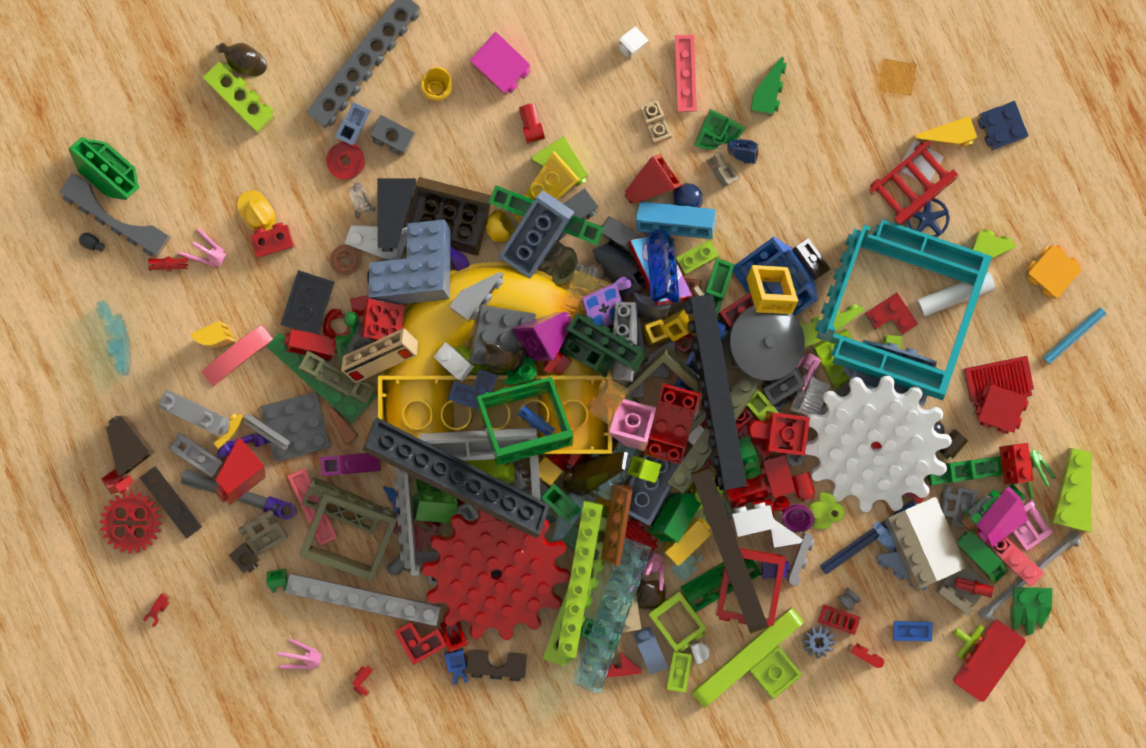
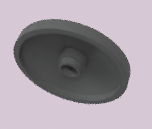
M754 306L747 308L737 316L730 328L728 337L729 352L735 365L745 375L761 381L780 379L791 373L799 364L805 346L802 327L793 314L756 312Z

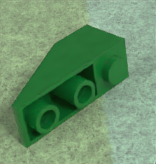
M784 57L778 60L754 91L750 112L770 116L774 115V111L778 112L780 100H777V95L782 92L783 82L780 81L781 74H785L787 63L783 62Z

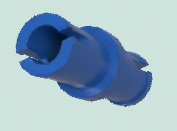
M526 405L517 414L531 424V428H536L545 436L552 435V432L556 429L544 421L540 414H535Z

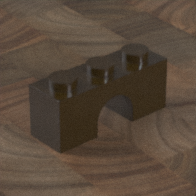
M469 650L467 673L471 674V677L482 678L483 675H490V679L502 680V676L510 677V681H521V678H525L527 654L508 652L507 662L503 666L496 667L489 662L488 650Z

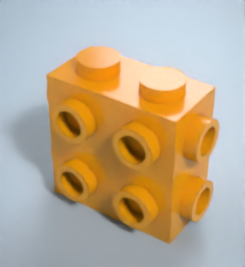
M1054 244L1050 247L1046 245L1039 253L1041 257L1037 262L1033 260L1028 265L1027 269L1029 271L1026 273L1029 277L1027 280L1035 287L1037 285L1043 289L1042 293L1049 299H1057L1083 270L1079 267L1081 264L1072 257L1070 259L1065 255V249L1060 245L1055 246Z

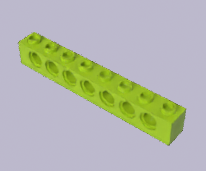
M584 500L557 655L576 658L603 503Z
M601 515L599 531H606L608 517ZM597 540L595 549L599 551L600 555L598 558L593 559V574L590 576L585 604L587 609H589L592 598L589 597L591 590L595 591L599 582L596 579L597 573H602L605 562L601 559L604 540ZM569 585L543 655L544 660L561 666H565L566 662L570 663L572 658L557 655L558 647L556 645L560 639ZM583 616L582 627L586 616Z

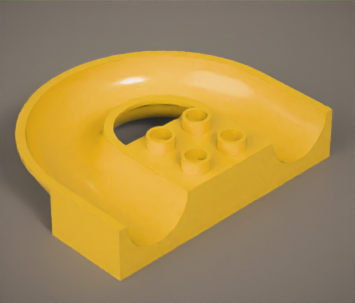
M506 262L477 263L459 271L456 269L450 271V299L408 303L404 307L402 329L404 328L418 341L417 356L382 371L381 376H378V418L419 438V434L485 431L477 409L448 400L454 381L473 387L477 376H466L463 381H459L434 358L445 342L449 343L456 350L457 346H465L467 340L473 341L470 337V332L475 321L472 319L470 323L449 307L460 291L498 272H502L504 282L498 290L496 288L491 293L493 297L486 306L535 313V319L555 312L565 311L570 315L572 321L576 313L583 316L582 300L567 286L554 283L552 276L537 270L531 278H528ZM570 358L571 363L561 375H558L553 370L549 374L544 370L545 362L534 361V368L537 373L534 379L529 382L536 381L539 378L552 377L573 434V446L543 454H612V436L609 434L612 424L611 370L606 378ZM498 376L492 392L499 391L504 387H514L523 382L506 385L503 381L508 376ZM548 393L486 409L493 430L531 428V424L517 415L521 408L526 405L527 408L537 415L540 414L544 421L556 428L552 434L561 432ZM537 430V438L545 436Z

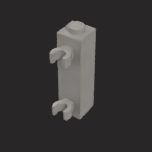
M165 390L158 405L159 408L221 437L228 431L231 419L174 392Z

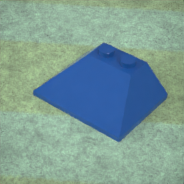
M772 237L734 265L732 272L747 293L750 292L746 278L752 265L788 267L798 299V303L792 313L794 316L819 299L813 277L793 249L776 237ZM761 281L765 294L783 295L780 282Z

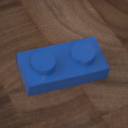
M893 621V641H932L933 622Z

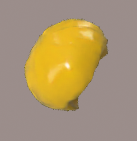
M440 67L429 69L421 79V92L427 99L442 101L449 97L453 91V82L449 72Z
M496 210L488 217L486 232L493 242H508L516 229L513 228L512 221L509 220L508 214L505 211Z

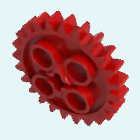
M131 491L128 497L126 492H124L122 498L119 495H115L116 501L109 500L110 507L104 506L107 512L100 515L105 517V520H101L99 523L104 524L105 527H102L100 531H106L103 538H110L107 543L108 545L115 543L114 550L120 546L121 553L126 548L128 554H131L133 549H135L136 553H139L140 547L145 551L147 550L146 544L153 546L151 539L158 540L155 533H159L161 530L157 528V525H162L163 523L157 519L162 517V515L156 514L159 507H152L155 501L147 502L149 496L141 499V493H138L135 497L134 492ZM120 507L126 510L124 518H120L117 515ZM139 508H143L146 513L142 519L138 518L136 514ZM132 517V521H147L148 524H136L130 528L129 524H115L114 521H128ZM120 526L126 531L124 537L117 535L116 531ZM138 527H142L145 530V535L142 538L136 535Z

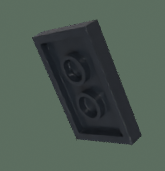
M298 270L280 325L318 334L335 282Z

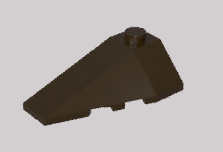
M619 452L594 456L575 465L564 473L563 489L580 497L585 496L624 471L628 453Z

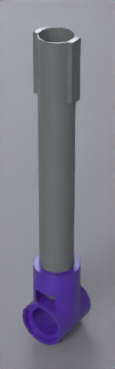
M185 469L181 478V484L215 494L218 493L216 490V480ZM248 491L236 500L263 509L264 512L272 510L274 516L286 520L293 519L297 514V508L293 503L271 496L267 498ZM287 505L292 508V514L288 517L283 514V508Z

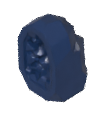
M732 140L727 144V151L737 160L743 161L744 164H756L759 144L752 140Z

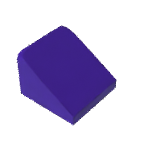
M450 246V258L455 269L459 271L469 267L470 264L466 255Z

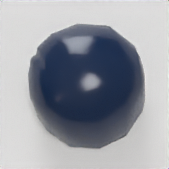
M684 183L674 191V203L677 206L701 208L703 205V194L695 184Z

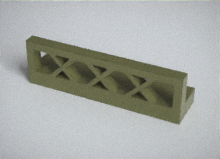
M313 477L302 505L316 510L319 502L314 503L309 501L308 498L312 494L320 500L324 488L336 489L346 496L348 494L354 495L358 500L364 502L369 500ZM337 504L335 505L338 509L330 510L326 505L323 514L370 534L373 533L380 520ZM344 512H354L355 517L349 518L345 516ZM368 518L372 520L371 527L363 524L362 519Z

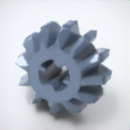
M820 625L817 626V632H815L813 627H810L812 634L804 633L809 639H802L803 643L809 644L803 649L805 651L811 649L808 654L809 656H812L816 651L817 659L820 658V652H822L824 657H827L825 650L827 649L829 652H832L833 649L828 646L829 644L835 645V641L828 640L834 637V635L831 633L826 636L828 628H825L821 633L822 628ZM822 637L823 645L815 647L814 639Z

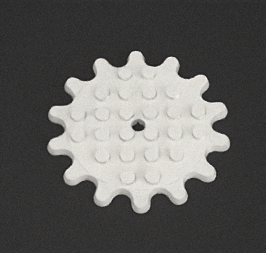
M883 376L878 387L874 389L867 388L861 378L854 377L849 382L850 393L847 396H839L834 391L825 392L823 401L828 406L827 413L824 415L812 413L807 416L810 417L809 426L817 431V437L814 440L807 441L805 454L814 455L819 458V465L811 470V478L814 481H821L823 479L833 481L834 488L831 494L835 497L836 502L842 501L848 495L858 497L859 508L863 512L872 510L873 504L877 500L886 501L893 511H898L903 506V494L908 492L914 493L920 498L926 497L929 494V487L925 484L924 478L929 474L938 476L945 474L947 467L945 463L936 458V452L940 449L948 448L952 443V439L947 434L935 432L934 424L942 419L943 411L938 407L929 410L920 407L919 400L923 395L922 389L913 386L906 393L901 394L894 389V379L891 376ZM873 442H879L882 445V447L879 449H872L871 444Z

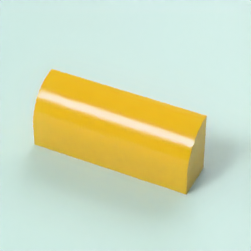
M220 321L190 333L196 342L212 348H222L235 342L228 324Z

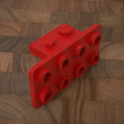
M994 620L985 634L979 636L976 640L973 651H969L964 657V663L954 676L953 682L979 701L984 702L1025 645V638L1001 621Z

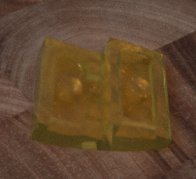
M574 270L560 309L583 316L586 313L582 297L609 286L611 283Z

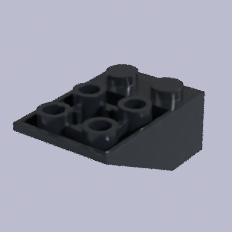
M610 241L592 250L596 261L601 264L605 276L612 284L621 277H626L627 280H630V288L619 290L622 300L647 286L634 256Z

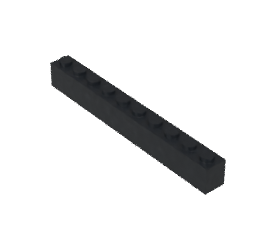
M713 294L690 297L685 299L684 310L688 314L689 322L687 327L692 335L691 349L696 357L694 367L699 374L698 388L702 391L703 399H701V406L706 414L704 422L710 436L708 437V445L713 453L711 462L716 470L715 483L719 487V491L747 486Z

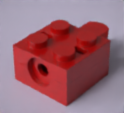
M766 411L765 421L753 420L749 422L747 434L751 438L762 440L761 450L805 456L810 417Z

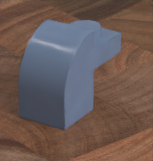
M353 102L346 118L342 120L335 137L350 145H354L364 129L371 110Z
M651 626L634 633V638L650 675L668 668Z

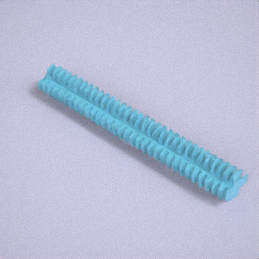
M1098 308L1042 358L1051 365L1050 363H1052L1053 359L1056 360L1055 358L1059 357L1062 351L1065 352L1066 348H1070L1073 342L1076 343V339L1079 340L1082 334L1085 335V331L1087 329L1090 330L1091 326L1093 327L1096 321L1099 322L1100 318H1104L1107 313L1102 308Z

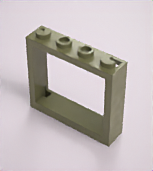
M666 346L633 378V382H628L619 391L617 399L622 398L636 402L629 394L663 362L696 393H700L701 398L703 397L702 391L698 388L699 376ZM705 410L693 420L690 433L705 420Z
M324 488L301 547L300 556L373 581L396 524L397 513L389 510L388 507H378L374 502L358 500L354 495L348 494L346 496L336 489ZM327 501L388 522L372 566L311 546Z

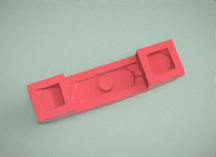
M260 325L201 372L214 387L234 369L268 345L273 338L264 326Z

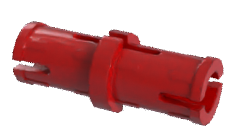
M170 256L164 259L149 258L148 264L156 265H150L148 269L149 271L166 270V272H170L173 269L188 270V264H180L188 262V258H171Z

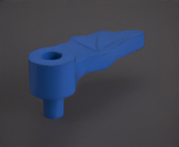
M383 486L389 501L393 503V511L400 514V508H396L398 492H395L393 488Z

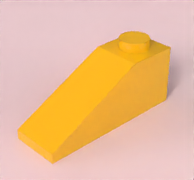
M968 116L915 134L913 138L917 141H929L955 146L962 144L963 147L974 144L973 140L977 138L971 118Z

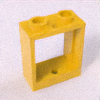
M752 265L746 279L756 312L792 314L798 299L788 267ZM761 281L780 282L783 295L765 294Z
M693 517L679 543H665L661 549L679 566L711 535L708 531L711 527L701 517L699 519Z

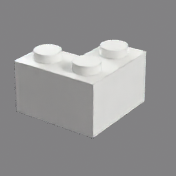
M765 502L755 504L754 509H746L744 506L734 509L735 513H730L737 537L775 528L770 505L766 506Z

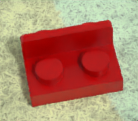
M762 474L752 479H746L747 486L727 489L732 508H740L747 503L764 500L768 497Z

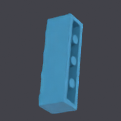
M640 202L636 217L638 232L713 239L716 225V209L653 202Z

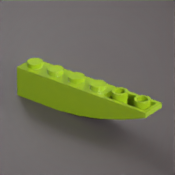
M855 304L846 307V312L840 313L838 310L833 327H836L835 331L849 323L864 310V307H858ZM821 316L811 318V323L805 325L803 321L799 322L804 333V348L821 340L816 338L818 331H815L818 319L822 321Z

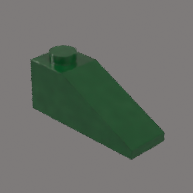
M569 333L559 349L568 357L606 378L616 362L606 353Z

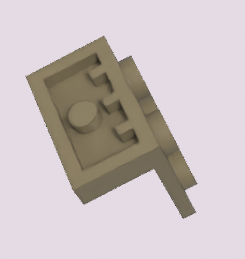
M967 567L946 577L936 592L965 615L970 616L973 612L972 607L982 595H972L971 592L955 588L957 577L971 581L978 580V583L985 585L989 584Z

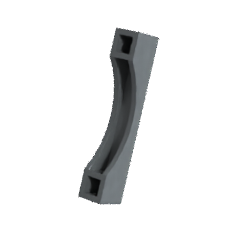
M73 173L60 191L64 195L62 199L71 205L73 202L80 205L78 208L80 211L87 215L92 213L96 216L94 220L102 225H105V223L112 226L110 230L120 236L123 233L128 237L127 241L134 246L140 244L144 247L142 251L151 257L154 254L159 256L171 238L153 225L134 226L114 219L99 204L92 186Z

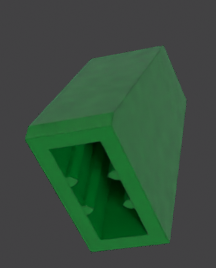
M971 530L960 536L957 542L959 548L995 585L1008 572L1003 561Z

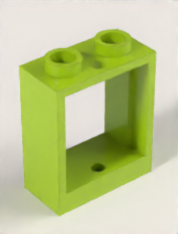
M677 591L660 606L648 613L675 651L680 650L682 652L690 646L688 642L694 638L698 640L706 634L704 631L707 628L680 591ZM681 601L699 625V628L676 644L657 617Z

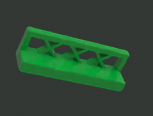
M743 558L747 570L751 567L754 568V571L749 573L751 580L761 575L754 560ZM724 562L680 587L695 613L718 600L719 591L715 594L711 592L715 588H720ZM728 584L726 595L734 591L732 584ZM702 597L703 600L695 605L693 601Z

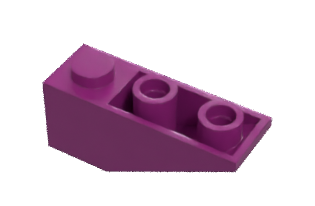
M368 453L320 457L322 476L381 471L380 459Z

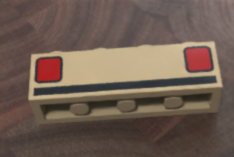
M403 328L344 355L341 371L355 383L360 382L417 356L418 341Z

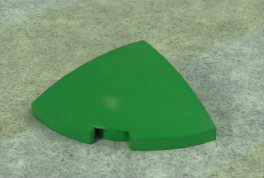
M710 108L699 130L694 146L703 149H718V145L728 144L732 140H737L744 132L745 127Z

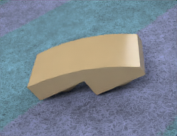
M658 99L641 105L640 109L654 145L672 138Z

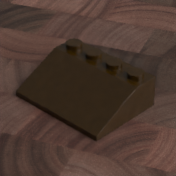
M419 177L415 185L407 224L445 220L451 229L450 246L458 251L479 255L491 208L489 203L491 195Z

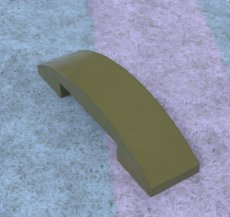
M307 351L299 366V369L324 385L366 405L376 388L363 380L355 383L341 370L326 363L324 359L310 351Z

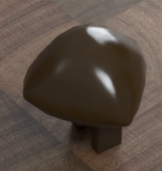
M641 578L636 586L639 589L637 597L638 608L653 609L660 606L665 598V583L663 582V590L660 591L659 580L646 582Z

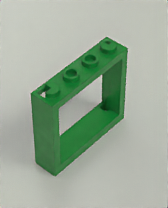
M552 377L539 378L529 383L523 382L514 387H504L499 391L485 392V394L477 396L476 406L497 466L573 446V434ZM548 393L561 432L499 448L486 409Z

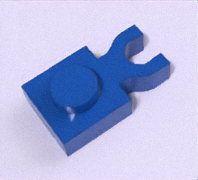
M464 650L444 652L448 673H454L453 685L457 684L456 678L458 676L463 677L464 683L468 682L467 674L463 671L467 669Z

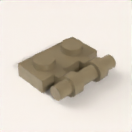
M272 510L261 512L257 518L252 521H246L239 528V532L242 535L246 532L250 535L245 542L256 556L288 537V533L278 520L273 523L269 521L274 516ZM262 524L264 528L257 532L255 527Z

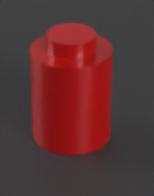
M810 472L791 476L797 499L801 498L802 501L813 499L812 495L816 494Z

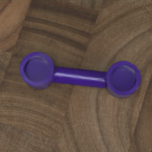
M259 434L241 437L245 444L254 442L255 447L270 443ZM238 439L225 443L217 451L218 459L229 456Z

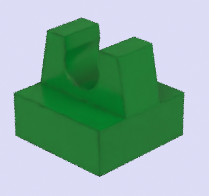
M286 568L267 572V585L272 593L276 592V587L282 586L283 591H286Z

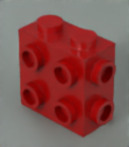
M989 382L988 386H984L981 397L983 399L981 404H978L975 409L976 419L984 427L990 428L992 425L998 427L997 431L1008 434L1010 431L1015 433V430L1019 429L1022 423L1020 418L1022 411H1026L1029 403L1027 396Z

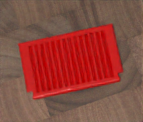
M1028 356L964 368L970 402H974V407L981 404L983 399L981 397L984 386H988L989 382L1019 392L1027 397L1032 396L1031 390H1034Z

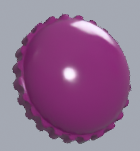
M800 504L785 508L781 517L784 526L794 532L807 531L813 526L815 520L812 511Z

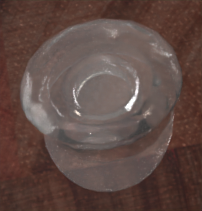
M356 182L352 187L348 188L355 216L358 220L362 213H374L376 211L371 197L362 184Z

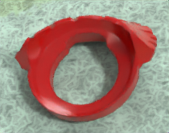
M331 309L324 319L323 333L324 336H328L330 339L335 338V336L348 335L350 332L349 326H347L344 333H336L330 327L333 319H344L345 314L342 313L341 309Z

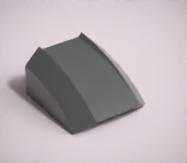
M636 292L631 301L636 303L638 309L637 317L650 323L660 319L662 321L666 320L671 307L669 304L656 306L652 298Z

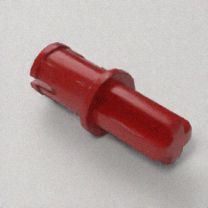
M957 577L955 581V588L971 592L972 595L979 594L989 598L993 595L994 586L978 583V580L971 581Z

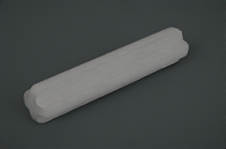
M250 414L243 417L242 423L281 450L288 449L289 440Z

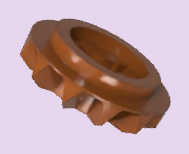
M341 245L332 252L330 263L333 270L338 274L351 275L358 270L361 264V256L353 246ZM348 252V258L354 262L347 263L346 266L343 268V262L340 261L338 257L344 258Z

